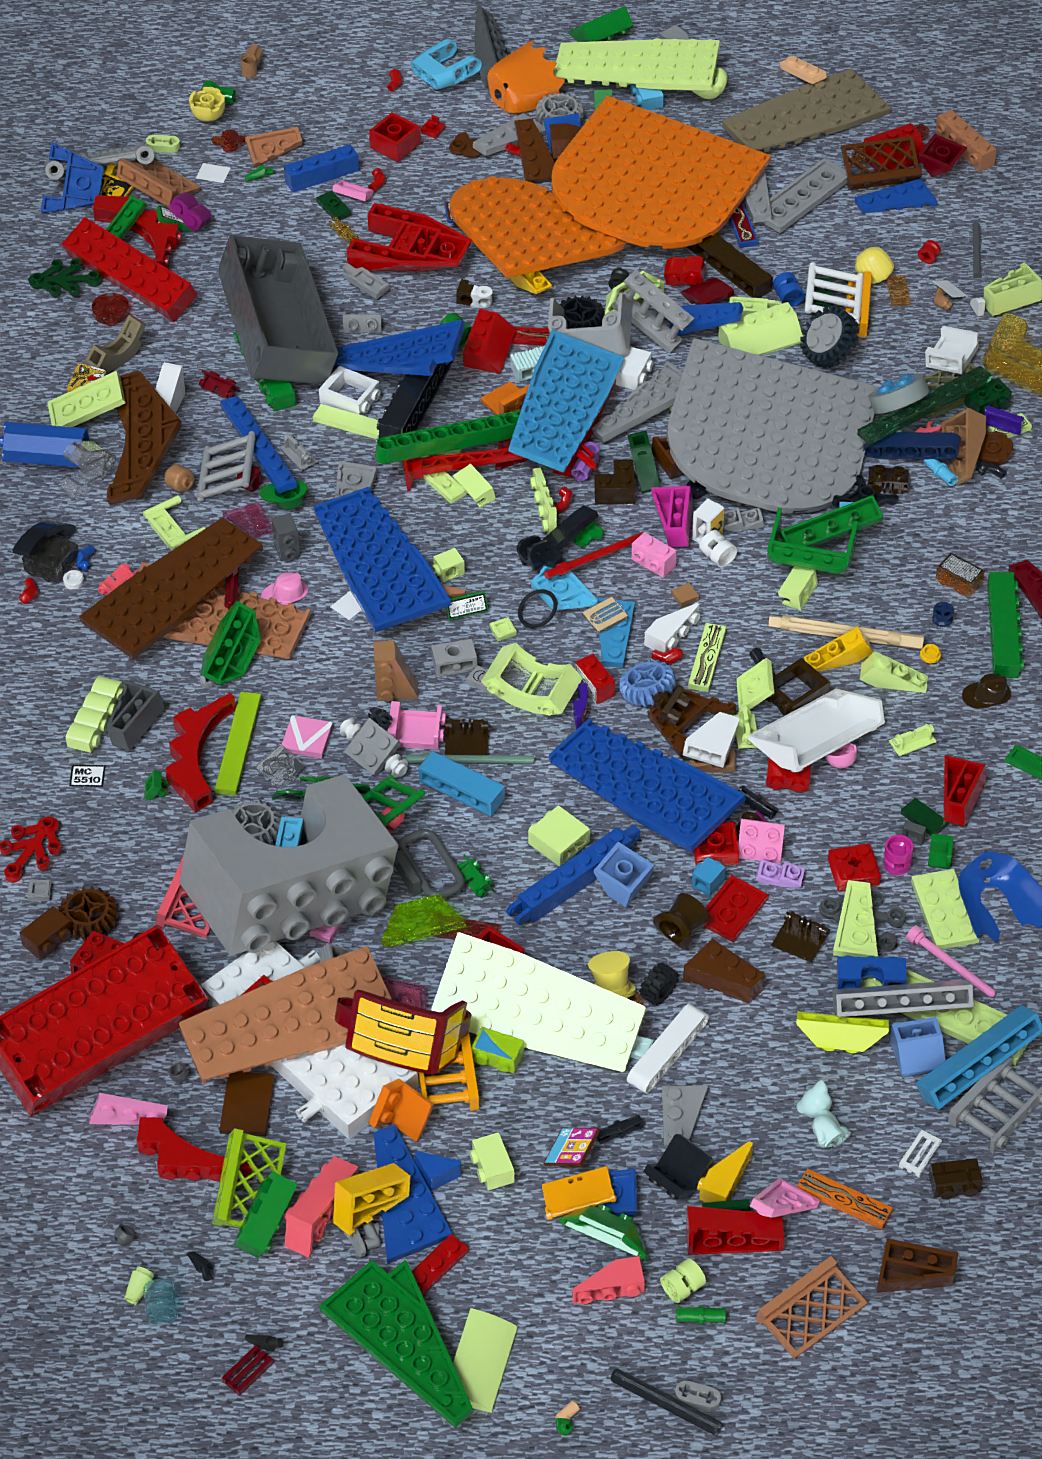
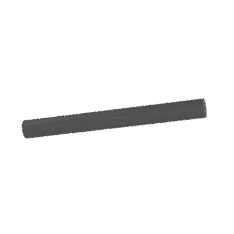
M978 222L973 223L974 278L981 277L980 224Z

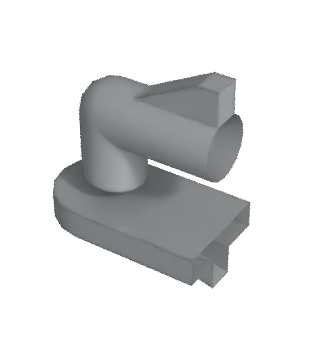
M368 1223L363 1227L368 1238L362 1240L357 1227L354 1228L355 1232L350 1236L344 1232L351 1241L358 1257L365 1256L366 1250L377 1248L381 1244L378 1236L379 1223Z

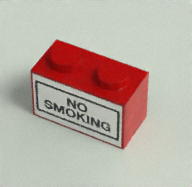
M594 654L575 661V670L583 678L580 683H587L588 694L596 704L615 697V680Z

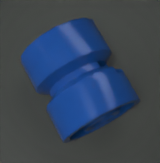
M784 272L774 279L773 287L782 304L788 302L791 307H794L803 302L805 293L793 273Z

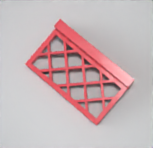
M182 858L157 912L156 926L159 925L164 928L166 924L206 938L210 931V926L201 913L190 918L186 910L196 906L194 903L183 905L180 900L182 897L188 896L179 883L183 864ZM182 912L186 918L182 921L172 919L174 914ZM203 919L206 927L204 930L197 928L193 922Z

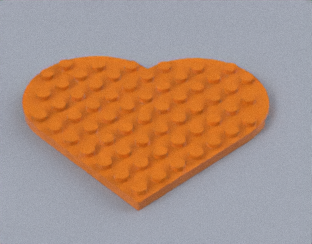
M490 176L487 179L472 180L455 191L450 200V214L454 222L472 239L474 244L506 278L611 255L625 249V245L628 244V242L593 230L575 221L573 215L568 211L564 212L554 195L546 187L520 179Z

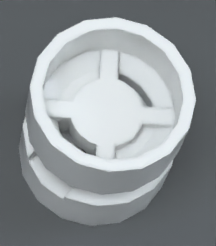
M717 530L708 532L699 544L700 551L720 568L730 564L737 555L736 546L729 540H726Z

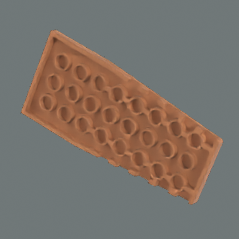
M142 562L137 573L151 564ZM222 586L220 589L216 587L212 590L209 599L206 601L201 600L197 604L198 608L183 622L163 636V638L209 645L221 619L229 611L224 606L226 587ZM238 587L237 601L256 612L261 640L255 654L290 659L310 619V609L307 608L306 611L296 609L295 604L288 603V605L277 603L275 598L270 597L269 600L260 598L258 593L251 591L250 594L241 592V588Z
M368 946L300 969L179 1022V1028L201 1082L204 1084L207 1083L206 1080L219 1076L223 1079L229 1077L230 1073L241 1070L245 1073L251 1071L252 1067L265 1064L266 1067L274 1065V1061L286 1058L288 1061L296 1059L297 1055L308 1052L310 1055L346 1044L348 1029L337 1024L334 1020L338 998L348 997L353 999L356 990L366 991L391 999Z

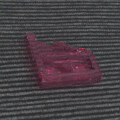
M259 502L222 512L224 519L231 521L236 527L254 539L272 534V528Z

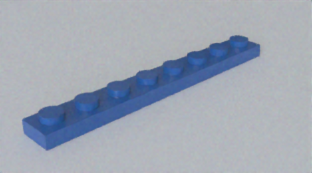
M239 396L220 401L223 412L240 437L248 435L250 431L256 433L253 456L277 492L282 493L297 488L296 480Z

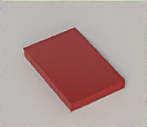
M731 875L705 907L710 915V921L703 927L734 943L769 899V894Z

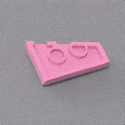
M99 1093L90 1114L89 1124L139 1125L140 1117L163 1118L164 1120L168 1105Z
M778 1178L753 1198L750 1207L756 1209L760 1215L772 1218L815 1209L818 1207L820 1199L782 1178Z

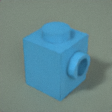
M709 857L702 863L699 862L692 873V887L709 897L725 880V866Z

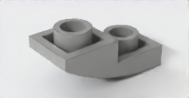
M759 507L741 513L739 508L724 512V530L740 531L765 527Z

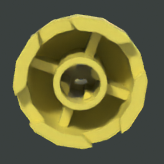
M203 87V91L197 93L193 91L189 97L192 114L197 119L205 122L220 118L225 110V96L220 93L219 89L214 87Z

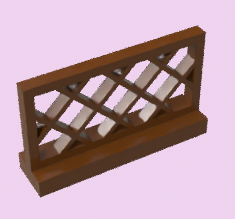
M913 136L841 146L848 190L907 183L920 179L922 176ZM909 142L910 149L908 152H905L899 148V145ZM884 145H889L893 148L890 155L881 150ZM871 147L876 152L870 157L863 152L865 148ZM846 150H854L858 155L853 160L847 156ZM895 151L904 155L901 162L891 157ZM878 153L887 158L883 164L874 159ZM860 155L869 160L865 167L856 162ZM908 158L913 162L914 167L907 168L902 163ZM888 160L897 165L895 170H889L885 167ZM872 162L879 167V170L872 173L866 168ZM855 165L862 171L858 175H851L850 168Z

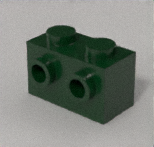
M996 378L967 391L965 406L983 415L987 406L1005 409L1010 405L1012 391L999 378Z

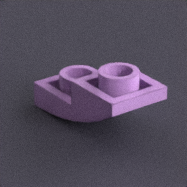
M761 859L755 881L782 887L800 888L805 868L786 861L781 866Z

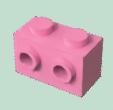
M644 532L632 543V560L662 578L676 567L677 550Z

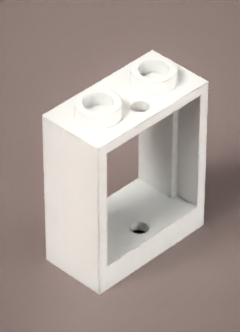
M338 366L319 388L320 403L359 415L367 413L371 404L377 401L381 394L379 381L342 366ZM345 383L365 391L358 400L337 393Z

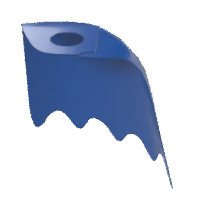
M984 852L961 871L958 881L959 890L972 928L978 939L981 933H986L993 941L998 942L999 934L1001 933L994 918L981 903L980 894L985 887H997L1004 893L1022 927L1026 924H1031L1038 928L1042 927V887L1013 857L998 852ZM984 859L992 860L989 868L980 869L979 865ZM990 877V882L985 883L983 879Z

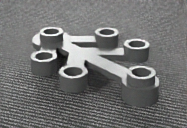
M880 892L871 894L872 906H881L884 901L883 894ZM845 895L839 899L825 898L819 905L820 914L825 918H833L839 925ZM892 908L888 913L873 911L874 920L888 922L893 927H900L905 923L906 914L901 908ZM875 928V934H876V939H877V937H878V930Z

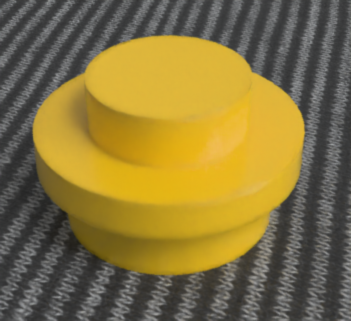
M927 644L921 649L920 658L926 663H936L941 658V652L936 645Z

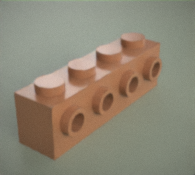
M949 110L937 116L936 133L967 147L963 157L979 172L994 166L996 148L953 110Z

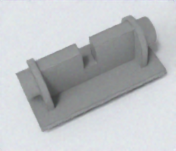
M343 314V333L381 332V314Z
M287 434L284 436V445L279 448L301 471L318 463L293 435Z

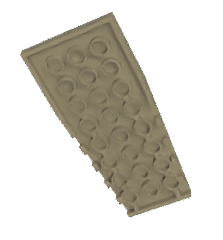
M852 69L828 76L814 84L802 85L799 88L722 120V127L738 144L757 151L761 150L765 153L770 151V147L778 146L783 148L786 146V143L791 141L797 144L801 143L802 138L805 137L815 139L818 138V134L825 132V135H829L890 114L891 107Z

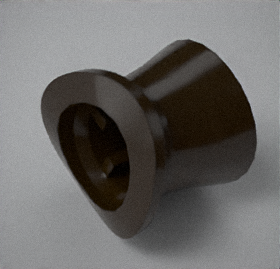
M680 893L668 912H661L654 917L653 924L660 933L676 946L686 949L690 945L691 934L707 925L710 921V915L704 905L695 897L686 893Z

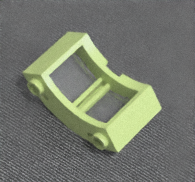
M513 643L501 648L481 682L490 693L495 694L515 707L532 713L550 716L562 714L583 678L571 664L557 665L549 663L547 666L536 662L535 657L523 650L517 643Z

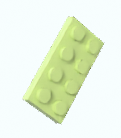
M117 371L112 372L48 401L51 424L53 426L74 427L125 404L119 373Z
M954 869L911 876V883L932 941L942 950L979 943L963 903Z

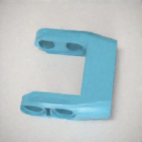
M445 39L418 55L411 62V68L419 78L438 90L455 85L476 74L481 69L482 63L475 56H468L446 68L441 62L455 54L457 44L451 39ZM452 44L451 50L446 52L447 46ZM438 52L435 59L432 58L433 53ZM476 61L475 66L470 69L471 62ZM461 68V73L455 76V72Z

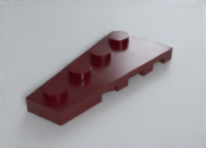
M1028 560L1009 565L1008 571L1014 572V580L1018 581V586L1042 619V572Z

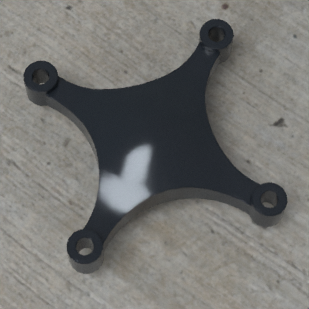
M857 475L855 483L858 486L857 490L845 496L835 495L832 500L833 506H839V502H856L873 495L878 506H881L885 503L896 505L899 496L897 494L885 495L877 493L872 487L864 483L862 475Z

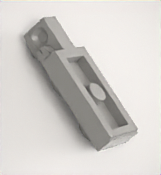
M348 263L342 267L343 276L351 284L375 299H378L389 290L387 282L363 267L356 269Z

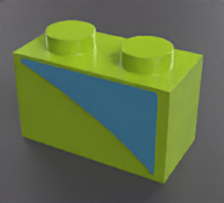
M481 1026L471 1047L473 1061L480 1065L495 1067L501 1072L515 1073L524 1054V1040Z

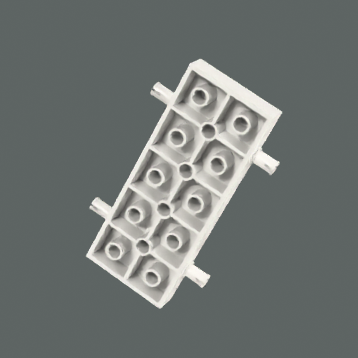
M275 941L269 943L259 952L250 953L247 951L200 986L209 998L208 1006L213 1008L240 996L262 975L275 981L300 969L320 963V957L318 953L312 950L298 961ZM345 1044L310 1055L308 1052L297 1055L296 1059L288 1061L286 1058L274 1061V1065H271L308 1100L306 1104L296 1110V1114L302 1122H306L319 1111L349 1140L369 1125V1119L384 1085L401 1079L414 1090L419 1087L418 1072L362 1056L346 1049Z

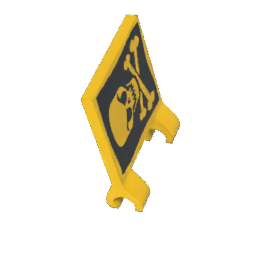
M111 162L103 174L100 195L127 197L135 187L115 176L117 174V169H115L117 164Z

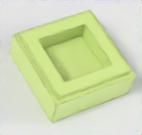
M509 617L489 623L490 629L497 641L517 635V631Z

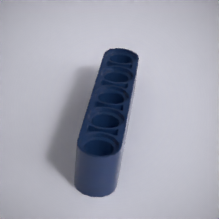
M870 432L866 436L863 451L865 450L864 455L866 457L876 459H955L959 454L961 437L956 433Z

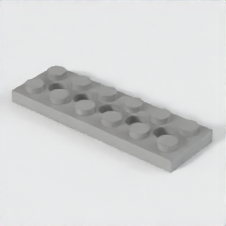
M823 158L769 198L771 219H767V221L762 223L779 233L783 232L848 182L845 169Z

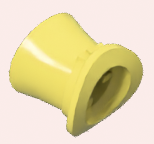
M609 951L591 958L588 966L596 982L594 985L624 998L633 996L636 993V988L628 980L629 956L621 951Z

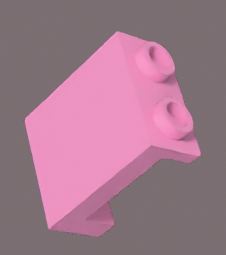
M392 701L390 715L393 721L389 720L392 724L388 726L387 732L402 743L399 747L439 750V742L444 741V729H441V726H445L446 713H442V705L437 706V712L400 710V702Z

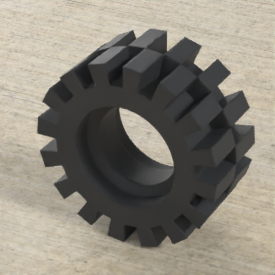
M664 962L658 963L657 966L653 967L652 971L648 972L649 975L645 976L644 982L640 986L642 988L639 989L640 996L654 1006L661 1005L664 999L666 1000L668 995L673 993L672 990L676 988V983L679 981L678 972Z

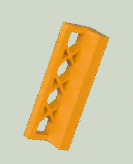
M864 271L861 317L858 324L860 329L859 333L855 334L858 337H867L872 272ZM848 281V286L856 287V282ZM847 294V299L854 300L855 295ZM846 307V312L853 313L854 308Z

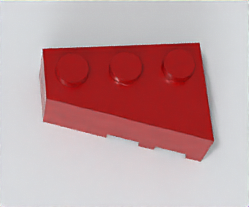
M944 755V821L965 826L986 783V764Z

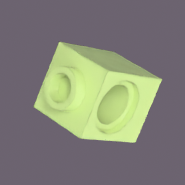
M455 548L433 556L434 565L432 570L443 583L465 574L464 560Z

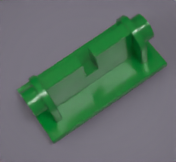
M464 854L463 856L467 861L461 862L457 866L462 872L466 883L474 879L468 886L475 895L483 898L487 895L489 889L496 892L491 886L494 883L486 873L483 875L480 873L479 870L482 868L474 858L470 860Z

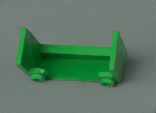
M778 507L767 549L769 560L775 563L836 574L843 573L850 568L857 542L858 521H854L847 552H835L778 541L782 526V508Z

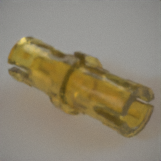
M332 218L335 224L329 221V226L337 232L340 238H344L349 244L353 238L359 239V236L351 231L347 224H343L339 218Z

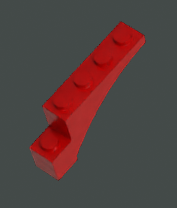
M140 1117L137 1135L139 1153L146 1155L158 1153L157 1169L160 1178L167 1180L187 1178L192 1181L198 1179L220 1181L224 1156L204 1151L188 1143L164 1124L163 1118ZM247 1161L240 1165L239 1170L244 1178L253 1173Z

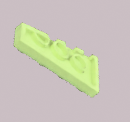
M851 880L847 882L833 949L834 956L878 957L870 883Z

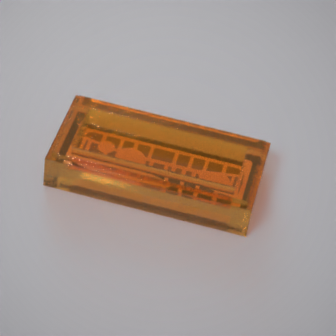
M905 275L889 276L886 279L891 307L910 306Z

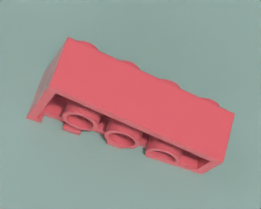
M336 1156L329 1163L323 1165L317 1178L314 1177L311 1180L308 1189L305 1192H301L293 1207L290 1206L286 1211L285 1220L287 1221L284 1247L306 1257L311 1256L314 1241L320 1242L327 1222L332 1223L335 1182L358 1175V1166Z

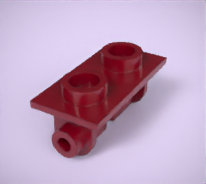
M202 370L205 377L199 381L201 389L214 393L215 389L218 388L216 395L225 399L234 397V391L240 392L234 380L230 378L223 379L214 371L207 372Z

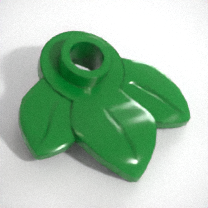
M594 520L574 537V542L579 547H585L589 545L592 538L601 539L603 530L600 526L596 525Z

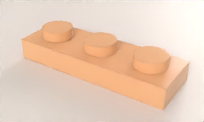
M796 56L787 57L786 60L780 62L782 70L811 84L827 78L826 71Z

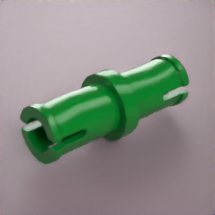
M703 1305L686 1308L676 1307V1322H697L698 1325H703L704 1322L725 1323V1308H704Z

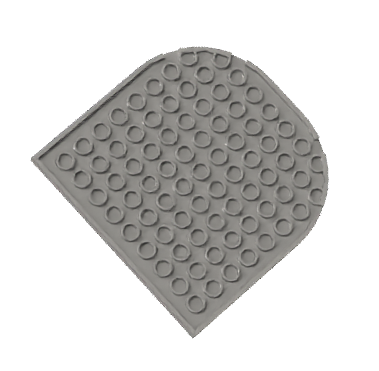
M693 338L667 427V441L670 447V454L685 476L694 483L697 481L706 487V491L717 496L777 512L778 507L782 508V513L806 510V513L819 511L832 506V500L835 495L845 496L855 486L856 476L860 474L865 450L863 451L865 439L867 434L870 433L875 413L868 396L880 387Z

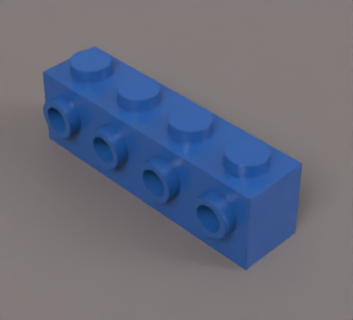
M351 144L284 165L285 183L292 193L359 171L358 154Z

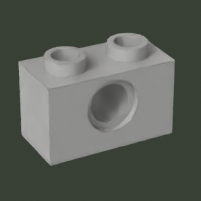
M472 639L431 645L432 662L436 677L473 671L477 666V656Z

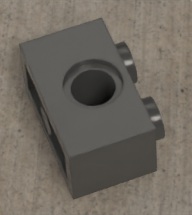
M291 513L271 518L274 547L280 561L293 560L300 557L298 529Z

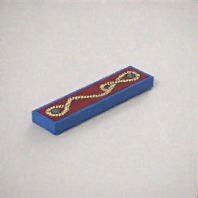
M742 201L729 218L739 248L757 246L758 239Z

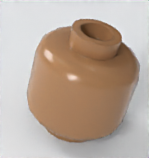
M174 464L166 470L165 483L169 488L179 493H184L193 485L194 474L190 469L180 464Z

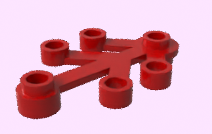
M47 816L40 819L36 825L24 828L21 825H15L11 828L12 837L16 840L22 839L26 835L35 833L36 835L33 838L11 843L9 840H4L0 843V852L3 855H9L14 851L24 849L15 863L7 865L4 870L5 879L8 882L16 883L22 879V867L34 851L37 857V868L44 871L50 867L49 858L45 856L41 842L47 836L49 853L57 855L61 852V843L57 841L55 835L59 829V823L56 818Z

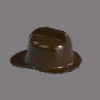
M989 673L984 675L979 682L966 686L962 692V699L971 708L981 709L1006 703L1012 693L1007 685L1005 676Z

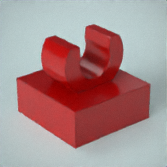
M432 115L421 127V134L437 139L445 130V124L439 122V117Z

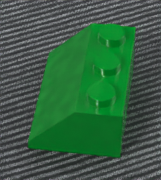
M626 6L582 24L568 31V33L577 42H597L602 39L609 41L614 38V34L618 33L619 36L629 32L628 28L634 25Z

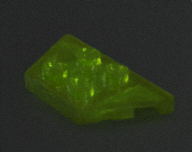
M439 894L397 904L381 942L383 948H388L465 928L466 923Z

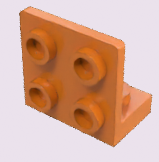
M510 381L481 397V402L495 415L521 410L529 385L519 389Z
M397 1079L382 1087L368 1124L374 1128L387 1123L395 1124L396 1128L408 1137L418 1141L421 1138L434 1104L401 1079Z

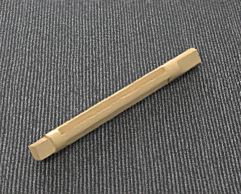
M770 615L768 624L770 627H777L781 630L836 638L857 627L784 615L782 617ZM858 626L871 643L919 650L923 648V635Z

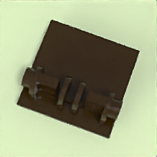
M883 465L869 466L868 486L872 487L875 492H881L882 483H884L883 493H885L886 483H890L889 493H891L893 483V494L907 493L909 469L901 466L885 468Z
M450 718V721H445V755H487L488 721L482 719L471 722V719H469V722H465V719H462V722H460V720Z
M787 911L784 916L785 922L771 946L812 963L830 929L825 927L823 923H817L811 918L807 920L806 916L802 918L800 915L795 914L794 911H791V913Z

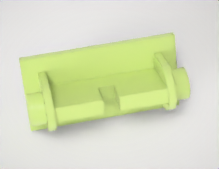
M743 706L740 708L738 715H733L740 718L736 733L738 749L757 748L747 737L757 731L755 715L751 714V710L747 706Z
M924 724L912 732L909 731L901 735L897 734L895 738L889 740V743L898 756H902L936 743L935 738L931 734L934 732V728L931 724Z

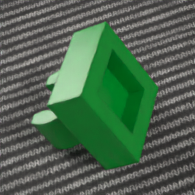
M153 770L146 779L144 788L145 799L153 800L156 795L159 797L167 795L168 790L163 788H166L169 782L162 779V772Z

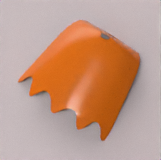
M533 40L501 59L488 72L487 80L492 101L508 113L536 110L538 102L542 100L543 96L548 97V94L554 95L555 92L560 94L559 89L565 82V79L555 77L553 74L557 63L543 58L546 48H532ZM504 83H507V84H508V88H507V89H505V87H504V85H503ZM496 89L501 92V100H498L495 96Z

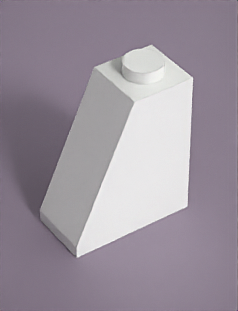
M164 362L155 390L175 414L186 393L183 367Z
M719 712L686 738L683 756L723 768L736 736L740 718Z

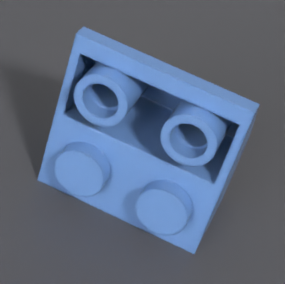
M936 1017L892 1024L890 1042L902 1077L929 1073L946 1061L943 1036Z

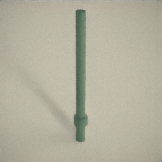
M423 752V755L406 754V760L408 763H423L430 753ZM444 755L456 763L534 764V756Z

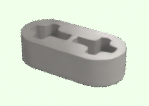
M681 1381L675 1387V1398L697 1410L715 1412L720 1407V1392L713 1387L691 1381ZM685 1389L690 1390V1394L687 1397L682 1396ZM709 1396L713 1397V1401H711V1404L706 1403V1399H708Z

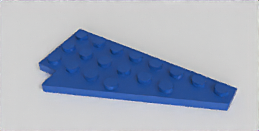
M462 319L338 347V356L333 369L342 366L349 370L390 373L391 375L432 376L436 364L449 363L454 360L466 325Z

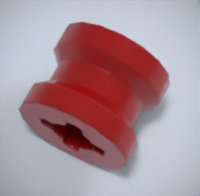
M927 240L918 251L919 259L928 264L933 263L941 252L940 245L933 240Z

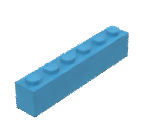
M1023 1005L1019 1006L915 1083L923 1100L939 1110L1042 1033V1023L1038 1014Z

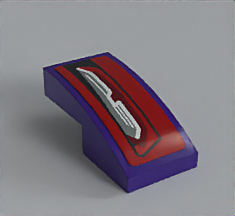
M587 683L578 684L579 700L573 701L576 730L584 723L587 715Z

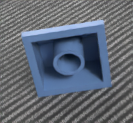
M617 842L594 869V874L606 894L619 904L627 907L650 880L654 864L620 842Z

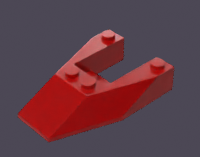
M374 203L367 214L368 231L391 236L393 239L389 246L353 238L347 248V263L356 269L363 267L368 271L425 272L457 267L470 247L472 239L427 215Z

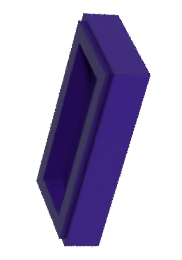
M990 406L985 408L986 425L1020 436L1024 417Z

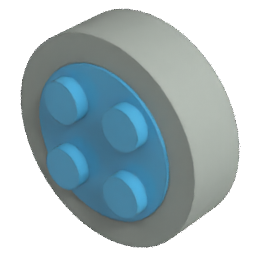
M910 373L900 376L898 380H888L881 383L882 387L874 390L868 397L875 414L887 413L901 408L906 424L914 422L908 405L925 397L930 390L923 374L910 375Z

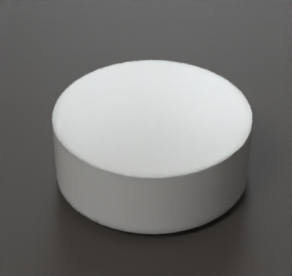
M77 570L68 571L63 576L64 585L68 589L80 588L84 584L83 574Z

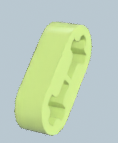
M150 135L146 138V144L154 152L174 153L180 149V140L176 136Z

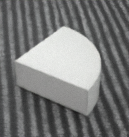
M973 298L970 301V305L977 316L984 315L986 301L983 298Z

